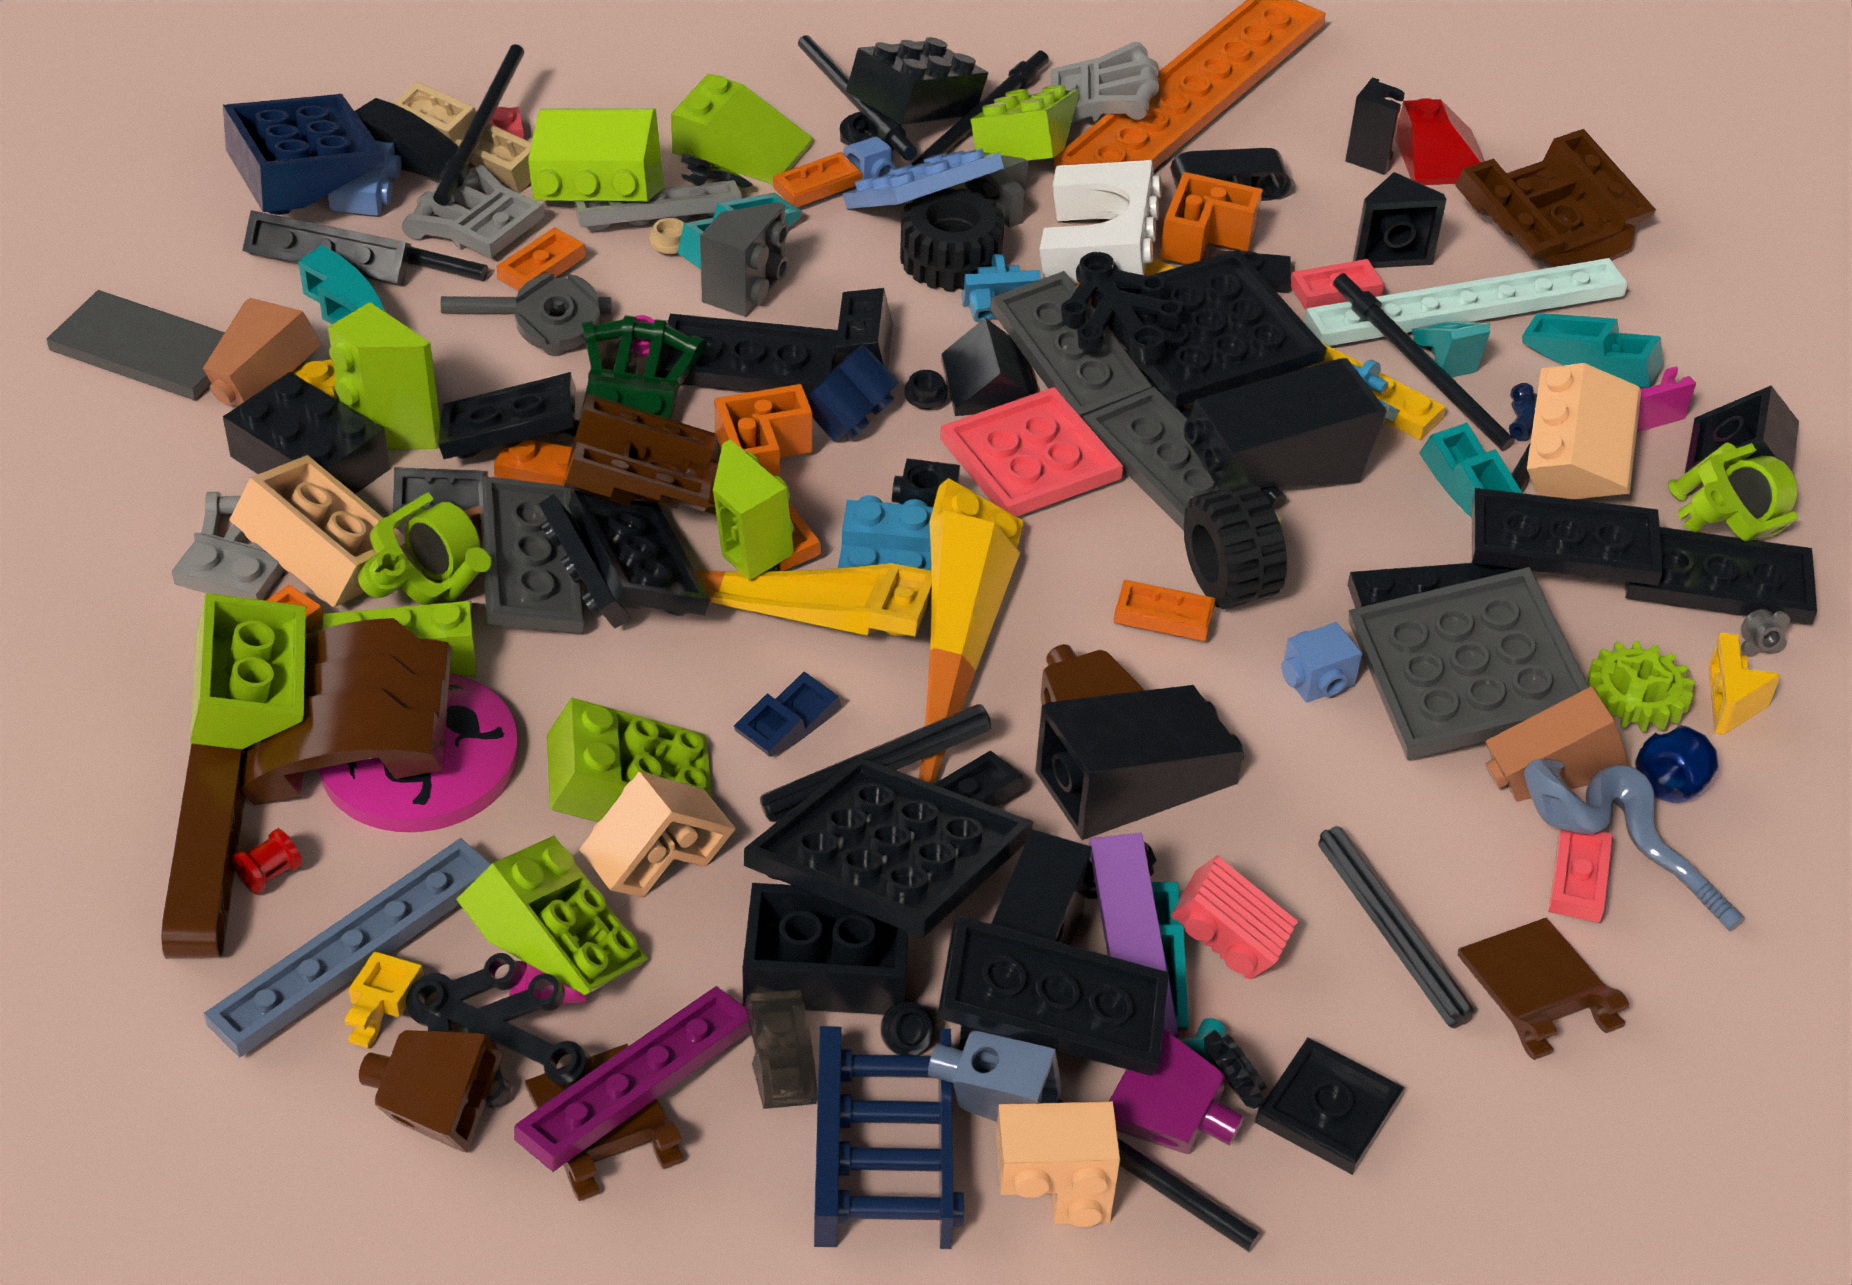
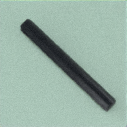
M974 705L773 789L760 796L762 811L769 822L781 819L857 757L893 770H898L972 739L991 729L989 714L983 705Z
M1334 826L1330 830L1325 829L1320 834L1321 839L1318 842V846L1443 1020L1451 1028L1467 1024L1472 1019L1471 1015L1474 1012V1007L1344 829L1339 826Z

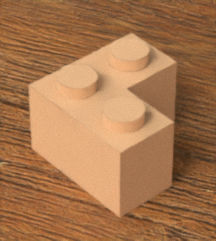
M639 771L635 778L625 786L621 796L604 818L594 826L592 833L579 850L611 891L644 898L673 859L706 867L736 828L704 789Z
M1113 1101L999 1104L996 1147L1001 1195H1019L1025 1198H1035L1044 1194H1051L1054 1224L1091 1227L1098 1223H1110L1120 1163Z

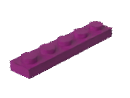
M715 986L516 1123L514 1126V1140L554 1172L752 1031L755 1014L718 986Z

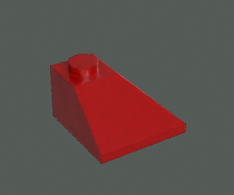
M1421 98L1419 100L1403 101L1396 142L1411 180L1423 185L1456 184L1463 168L1485 161L1472 130L1441 99Z

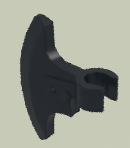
M685 153L682 155L681 162L688 164L687 169L691 170L692 174L690 176L682 174L681 177L692 184L701 186L708 178L723 181L735 180L737 186L742 188L752 187L753 185L739 174L694 155L691 156Z

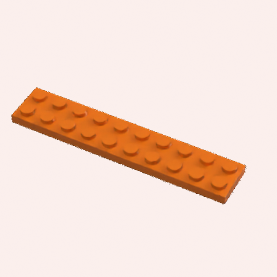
M1297 0L1244 1L1158 72L1159 91L1154 97H1151L1149 110L1143 119L1134 120L1127 114H1106L1065 147L1064 151L1055 156L1054 169L1056 170V166L1144 160H1152L1153 170L1156 169L1324 26L1326 13Z

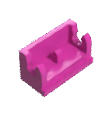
M1675 366L1665 370L1661 384L1640 389L1641 399L1637 432L1685 419L1696 382L1690 376L1683 377L1680 383L1675 384V377L1678 375V367Z

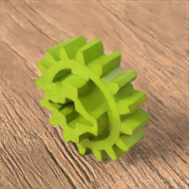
M1634 641L1632 648L1626 649L1623 644L1616 642L1612 652L1602 648L1598 659L1592 660L1587 675V684L1589 687H1593L1611 716L1614 717L1616 715L1621 718V727L1626 728L1630 722H1635L1638 724L1641 732H1646L1648 724L1653 723L1659 730H1665L1668 720L1676 724L1681 721L1683 712H1688L1694 695L1692 690L1695 682L1693 679L1686 678L1689 668L1687 665L1675 666L1676 655L1674 653L1663 657L1658 654L1659 646L1655 644L1649 650L1642 649L1639 641Z

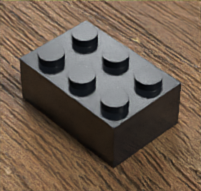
M927 37L925 41L918 42L901 40L899 44L878 42L875 46L858 48L846 92L901 125L964 117L980 102L989 72L977 66L974 58L949 50L947 48L948 44L937 38Z
M288 372L223 416L230 457L257 474L308 455L356 494L390 470L385 429L292 372Z
M752 883L742 966L743 1006L884 1015L890 1007L905 1000L909 933L873 917L859 914L853 909L828 899L814 896L810 892L793 885Z

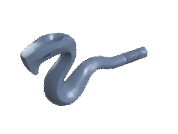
M1537 759L1527 765L1524 770L1526 785L1539 815L1547 824L1577 834L1597 833L1608 827L1611 821L1613 802L1623 811L1630 839L1640 852L1654 863L1674 874L1701 900L1703 905H1706L1705 907L1712 914H1715L1714 916L1729 931H1733L1744 921L1745 917L1735 907H1732L1733 905L1688 860L1669 847L1659 837L1654 826V792L1651 783L1643 773L1633 767L1621 764L1604 767L1591 777L1586 790L1585 803L1560 776L1559 772L1564 766L1562 762Z

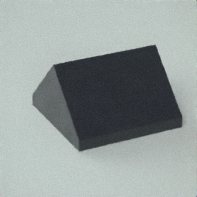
M1393 172L1364 198L1353 261L1368 259L1373 268L1433 265L1447 200L1445 194Z
M986 317L941 353V362L955 416L974 415L1038 393L1030 363L1012 338Z

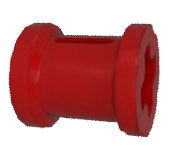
M279 828L268 835V840L249 852L239 851L232 855V863L236 873L244 885L255 895L265 891L266 883L288 869L295 871L303 864L297 847L291 838Z

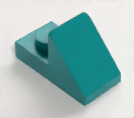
M1447 321L1412 329L1413 340L1419 346H1430L1431 353L1435 355V362L1451 377L1471 374L1478 369L1491 332L1490 323Z

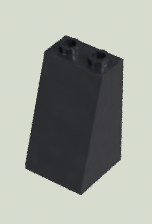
M1339 358L1196 399L1190 418L1185 422L1184 437L1219 489L1246 482L1252 483L1258 488L1360 482L1387 410L1348 358Z
M1194 685L1054 701L1043 704L1041 707L1035 772L1081 840L1238 784L1241 762L1244 759L1242 744L1235 734L1229 733L1220 721L1214 705L1210 701H1205Z

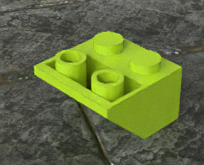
M729 439L722 445L713 487L722 557L750 581L789 558L794 553L792 540L794 526L790 519L788 502L791 495L788 486L781 477L773 476L760 465L753 453L745 452Z

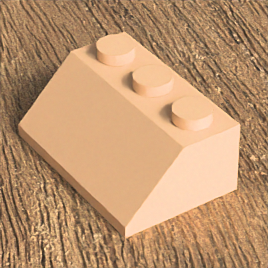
M1586 363L1541 368L1527 463V471L1538 495L1582 499L1630 494L1641 399L1639 386Z
M306 455L250 477L229 520L243 531L250 541L258 544L274 557L282 568L293 573L311 588L319 599L327 602L334 608L364 592L358 583V574L364 564L376 555L370 541V532L383 517L311 457ZM394 528L395 537L402 551H404L407 547L405 535Z

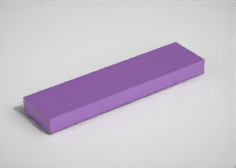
M1142 832L1090 838L1089 846H1092L1091 861L1108 956L1167 972ZM1168 979L1163 1028L1178 1038V1028Z

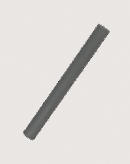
M441 296L440 302L441 313L515 314L517 304L516 297ZM598 297L600 314H611V297ZM554 307L549 309L550 314H565L567 310L563 308L558 311Z

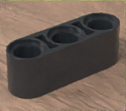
M1274 148L1188 151L1176 156L1170 166L1176 189L1183 172L1263 189L1261 201L1279 199L1289 191L1291 186L1290 177L1282 155Z

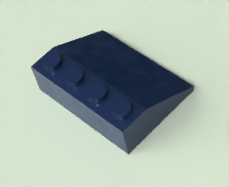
M343 94L223 105L226 151L262 212L284 215L290 213L292 209L305 208L384 161V152Z

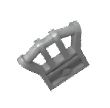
M1133 42L1100 58L1051 69V86L1065 85L1066 91L1079 89V98L1072 123L1091 116L1095 123L1101 114H1127L1134 120H1141L1149 110L1151 97H1154L1159 91V80L1157 78L1158 64L1153 59L1148 58V51L1141 43Z
M483 165L471 168V173H468L463 185L455 189L447 205L442 206L434 201L433 195L436 190L433 192L427 191L417 199L418 206L415 211L407 215L403 221L402 230L405 235L412 239H421L424 235L452 239L460 250L469 247L492 258L544 218V208L542 203L501 185ZM484 190L488 195L483 194L479 191ZM457 201V202H459V203H461V204H463V205H465V206H467V207H469V208H471V209L469 210V209H467V208H465V207H463V206H460V205H458V204H456V203H454V202Z
M207 492L202 532L194 533L195 541L172 570L174 585L199 592L265 600L286 570L258 544H245L248 538L236 525L233 524L224 537L218 536L222 514H232L241 496H221L220 492Z

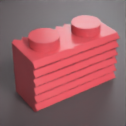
M1219 855L1194 872L1171 914L1173 920H1178L1180 925H1184L1188 935L1198 941H1203L1205 946L1212 947V952L1219 953L1220 958L1224 959L1226 965L1231 970L1244 974V978L1253 979L1279 960V956L1283 952L1282 949L1287 944L1286 941L1291 937L1290 934L1298 923L1295 917Z

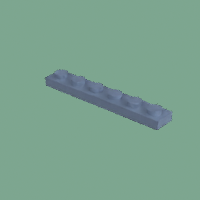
M462 838L458 839L204 1012L207 1026L239 1058L358 976L374 951L388 955L460 905L456 899L491 863Z

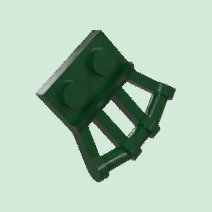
M625 315L624 319L593 325V321L583 322L582 328L591 370L588 373V384L583 406L587 394L672 420L678 389L701 357L706 346V340L697 335L690 337L667 325L666 320L655 319L654 323L637 321L636 316ZM621 337L614 371L603 370L597 342ZM635 338L651 340L644 375L628 373ZM667 344L683 352L668 376L661 378L658 377L664 345Z

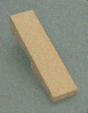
M418 81L393 103L414 113L434 126L458 147L476 114L475 107ZM488 124L470 162L475 166L483 165L497 180L512 190L521 193L531 183L528 160L532 143Z

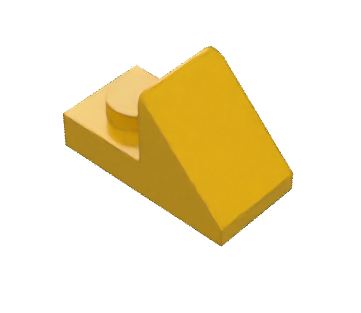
M1720 632L1708 664L1714 734L1725 735L1766 709L1771 703L1780 679V675L1775 672L1748 669V657L1741 654L1738 634Z

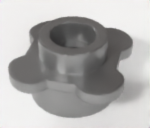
M1764 609L1749 614L1741 625V635L1745 639L1741 645L1742 651L1747 656H1754L1762 651H1770L1773 654L1780 652L1786 645L1784 632L1790 623V617L1783 611L1773 614Z

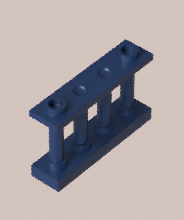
M820 1026L814 1247H837V1225H849V1219L939 1220L940 1249H951L953 1226H964V1192H953V1083L938 1079V1102L851 1100V1094H840V1082H851L852 1077L934 1078L928 1076L931 1056L852 1054V1049H841L842 1027ZM940 1028L939 1044L951 1047V1029ZM851 1123L939 1124V1149L850 1147V1141H839V1128H851ZM850 1170L939 1172V1197L850 1196V1190H838V1176H850Z

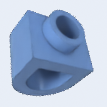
M872 137L848 145L843 150V154L862 172V179L872 176L882 177L889 175V171L895 169L891 147L878 137Z

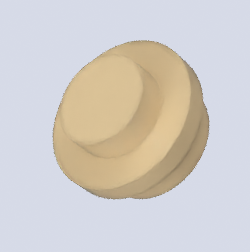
M676 218L658 220L649 234L651 247L665 255L678 254L677 251L684 222Z

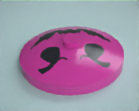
M450 673L443 770L395 779L381 759L377 757L319 768L320 779L327 795L341 811L368 826L394 832H424L449 827L483 811L503 793L510 783L519 757L516 724L509 708L492 690L477 681Z

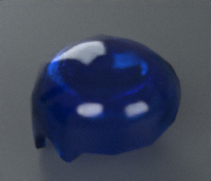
M1679 725L1672 731L1664 734L1654 733L1643 743V747L1639 750L1635 760L1636 769L1643 773L1651 783L1654 798L1671 803L1687 802L1701 795L1719 768L1717 750L1707 736L1683 725Z

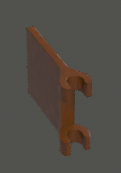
M1547 917L1458 949L1457 956L1512 1022L1524 1050L1533 1060L1553 1053L1552 1046L1546 1041V1038L1557 1034V1029L1552 1022L1553 1020L1589 1007L1596 1024L1603 1032L1608 1033L1625 1025L1624 1020L1617 1013L1629 1007V1002L1625 995L1618 989L1606 986Z
M628 1044L591 1056L592 1071L627 1048ZM568 1065L563 1066V1067L558 1068V1069H559V1070H560V1069H564V1068H566ZM545 1073L525 1080L526 1089L536 1110L565 1090L554 1084ZM657 1098L563 1165L578 1201L600 1194L599 1187L593 1177L597 1175L594 1162L644 1143L651 1142L662 1169L684 1162V1157L677 1145L682 1143L680 1133L675 1124L665 1115Z

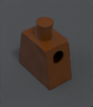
M1062 644L1053 648L1046 657L1048 666L1043 670L1040 697L1041 704L1043 705L1054 701L1145 690L1107 651L1096 650L1077 656L1070 645Z
M405 1030L398 1035L391 1056L372 1052L366 1054L360 1065L359 1081L364 1086L378 1089L375 1096V1105L393 1121L454 1149L468 1153L503 1053L485 1034Z

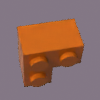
M1183 172L1164 219L1159 258L1184 265L1201 261L1208 243L1220 245L1227 249L1248 251L1257 228L1263 189Z
M801 384L714 398L715 439L720 453L723 443L731 439L745 452L753 453L760 465L769 473L779 477L780 458L812 453V410Z

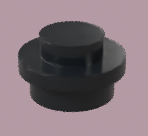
M933 370L914 372L904 388L906 400L921 409H931L940 406L946 401L948 388L943 377Z
M900 1002L890 1007L884 1014L880 1026L884 1044L897 1055H918L922 1053L932 1042L935 1030L934 1021L929 1011L915 1002Z

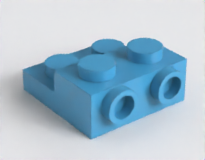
M872 495L863 496L859 500H847L838 568L894 563L931 570L929 521L933 507H928L925 502L918 499L908 500L904 504L883 503L881 499Z

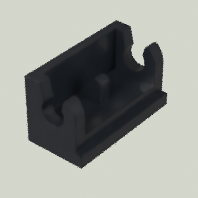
M1372 77L1357 95L1345 162L1383 175L1387 173L1390 166L1389 160L1393 158L1391 148L1401 104L1385 98L1389 97L1396 101H1403L1405 93L1402 90L1381 83L1379 79Z
M884 288L842 293L836 350L837 353H842L843 360L864 343L888 370L893 322Z

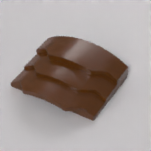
M1585 129L1554 138L1541 162L1506 173L1493 158L1463 168L1455 185L1478 213L1491 216L1505 234L1514 236L1532 258L1543 260L1554 267L1610 258L1612 261L1629 253L1634 239L1635 227L1653 216L1656 211L1654 206Z
M587 394L571 448L563 487L630 506L632 498L635 497L674 509H678L679 504L716 515L713 487L718 463L711 458L714 451L715 433Z
M394 618L345 623L305 635L303 720L297 725L245 748L240 790L253 805L301 797L303 771L377 757L381 759L395 779L443 770L451 646L449 643L431 639H419Z

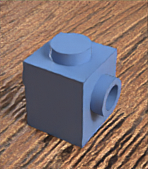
M1334 622L1311 631L1300 632L1288 638L1285 657L1281 665L1282 674L1290 687H1294L1306 703L1325 696H1334L1342 690L1355 686L1362 652L1341 626Z

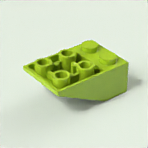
M1053 85L1044 87L1041 93L1029 95L1028 89L1009 91L1005 93L1006 97L994 99V104L983 106V112L971 118L975 149L983 148L984 153H1000V155L1023 158L1027 161L1054 158L1065 149L1079 98V89L1066 91L1065 85Z
M573 697L570 698L547 733L550 810L599 822L621 796L625 786L635 778L639 771L704 789L712 798L706 734Z
M554 835L493 862L456 899L488 942L538 970L553 975L558 981L583 995L593 992L648 960V957L637 944L634 935L622 925L606 904L601 892L593 887L574 862L571 853L560 844Z

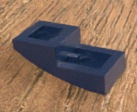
M804 671L776 699L767 693L734 725V729L771 757L808 736L842 706L838 695Z

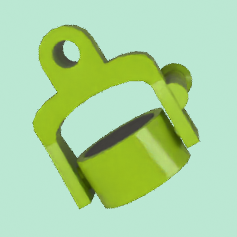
M1725 443L1678 480H1669L1668 487L1674 497L1680 501L1688 500V493L1701 483L1704 485V487L1692 495V501L1679 509L1678 515L1680 520L1690 514L1692 515L1689 520L1683 523L1688 530L1698 532L1708 522L1718 523L1726 521L1731 530L1740 539L1750 541L1774 537L1799 519L1795 511L1790 512L1797 498V483L1792 471L1783 461L1773 456H1759L1746 459L1757 451L1752 443L1739 448H1735L1730 443Z
M427 492L380 520L372 529L370 541L376 555L371 557L360 569L358 583L366 594L376 598L386 597L402 588L409 597L422 605L431 604L441 597L449 602H453L480 572H486L491 568L492 559L489 553L480 547L477 530L465 512L450 502H440L426 510L434 500L431 494ZM407 523L404 529L405 542L415 564L427 576L443 582L434 583L414 567L399 546L394 528Z

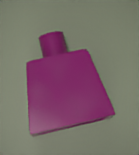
M1164 1028L1160 1064L1154 1075L1149 1076L1126 1069L1109 1102L1113 1101L1116 1131L1184 1154H1190L1202 1132L1230 1146L1237 1136L1245 1116L1218 1102L1225 1089V1075Z

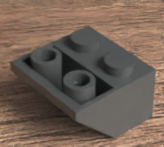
M775 202L721 212L700 235L702 303L747 317L758 303H763L770 288L777 280L783 279L788 269L789 260L785 256V241L789 227L785 223V204Z

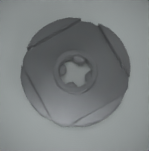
M554 273L537 276L528 281L519 290L516 297L515 318L520 335L528 343L543 349L545 353L551 356H561L567 350L585 343L582 328L583 322L593 321V325L601 324L598 295L595 289L586 280L576 275L568 274V279L562 277L554 278ZM553 307L558 311L563 308L567 309L562 316H550L549 309Z

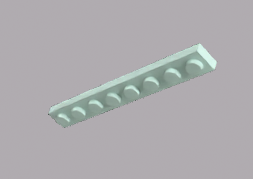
M1610 258L1378 296L1376 298L1382 303L1381 309L1406 333H1411L1413 328L1447 321L1474 322L1621 297L1625 295L1628 283ZM1349 301L1306 308L1305 324L1322 343L1328 346L1385 337L1370 321H1363L1352 311V304Z

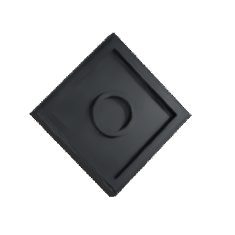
M1307 1037L1267 1096V1102L1262 1104L1257 1111L1255 1123L1353 1175L1401 1100L1404 1087Z

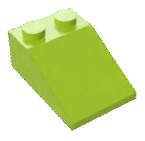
M708 73L671 113L673 154L680 156L683 153L691 156L694 155L737 174L769 184H773V176L791 170L813 144L812 136L744 84L726 79L720 75Z

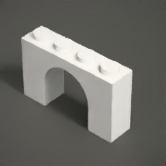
M1152 160L1056 166L1052 188L1057 221L1110 220L1093 225L1044 228L1039 249L1043 278L1065 271L1073 283L1078 284L1076 268L1080 263V259L1091 252L1109 254L1117 265L1118 270L1145 275L1146 264L1153 263L1152 242L1156 241V221L1159 220L1158 200L1162 199L1161 176L1154 175Z

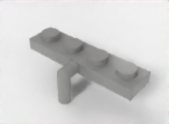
M735 180L704 183L701 186L686 185L664 188L649 201H575V211L580 227H587L591 230H603L615 223L627 222L630 225L638 226L646 225L652 219L676 218L683 221L690 219L695 214L708 213L714 216L717 203L742 199Z

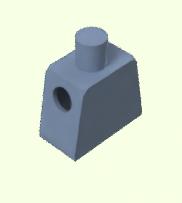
M971 1031L963 1051L937 1044L931 1055L928 1067V1076L953 1083L960 1108L997 1122L999 1104L1057 1103L1062 1090L1056 1049L980 1031Z

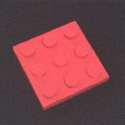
M1055 387L941 426L940 440L993 504L1016 517L1122 479L1123 465Z

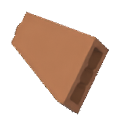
M249 298L241 306L204 365L203 370L212 383L210 390L213 395L225 405L230 404L238 407L288 372H293L319 349L322 344L303 311Z
M1592 686L1485 741L1492 757L1491 760L1485 763L1489 774L1498 789L1507 785L1517 802L1532 798L1526 785L1524 770L1533 760L1547 759L1562 762L1564 766L1559 774L1571 789L1587 786L1591 777L1604 767L1616 764L1629 766L1616 723Z

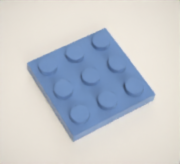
M983 148L968 152L963 150L948 155L947 153H942L925 158L922 164L915 166L909 164L889 171V175L882 177L872 176L854 182L856 189L843 193L847 209L896 205L1002 170L1004 165L1000 153L984 154Z

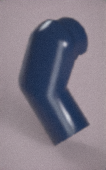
M1528 383L1517 384L1510 391V396L1513 400L1511 406L1517 418L1509 425V433L1518 441L1526 440L1531 435L1537 394L1534 393L1533 386Z

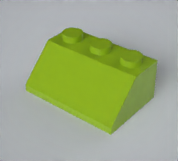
M541 108L538 111L528 160L533 200L649 201L664 189L656 108Z
M371 302L328 326L331 345L329 354L334 364L335 390L339 396V402L384 428L387 450L439 448L440 416L431 342Z
M205 593L196 632L190 744L244 749L302 722L304 716L306 606Z
M472 601L323 614V629L363 620L394 618L419 639L448 642L451 646L450 673L460 676L477 675Z

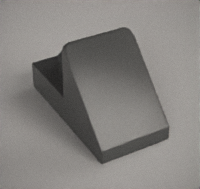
M1001 155L1004 169L966 181L965 186L972 193L978 192L984 195V199L993 200L996 203V208H1000L1003 212L1005 225L1010 228L1023 222L1029 163L1023 158Z

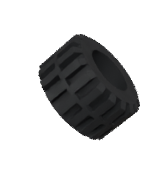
M945 188L913 199L912 203L906 204L901 217L900 261L904 265L905 272L913 275L915 281L919 283L925 282L928 287L934 289L940 287L947 291H953V289L964 290L965 274H977L978 267H991L993 254L1003 253L1005 219H1003L1002 210L996 208V203L993 200L984 199L983 194L968 192V189L962 188L959 190Z
M1246 482L1193 496L1188 501L1184 513L1185 548L1193 575L1205 596L1216 598L1215 606L1217 608L1227 609L1280 593V589H1283L1285 577L1287 576L1286 544L1279 519L1261 489L1252 483Z

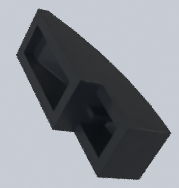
M374 98L355 110V113L375 141L394 143L395 155L401 156L402 170L441 180L440 173L446 161L452 159L458 149V146L451 139L414 113L379 98Z

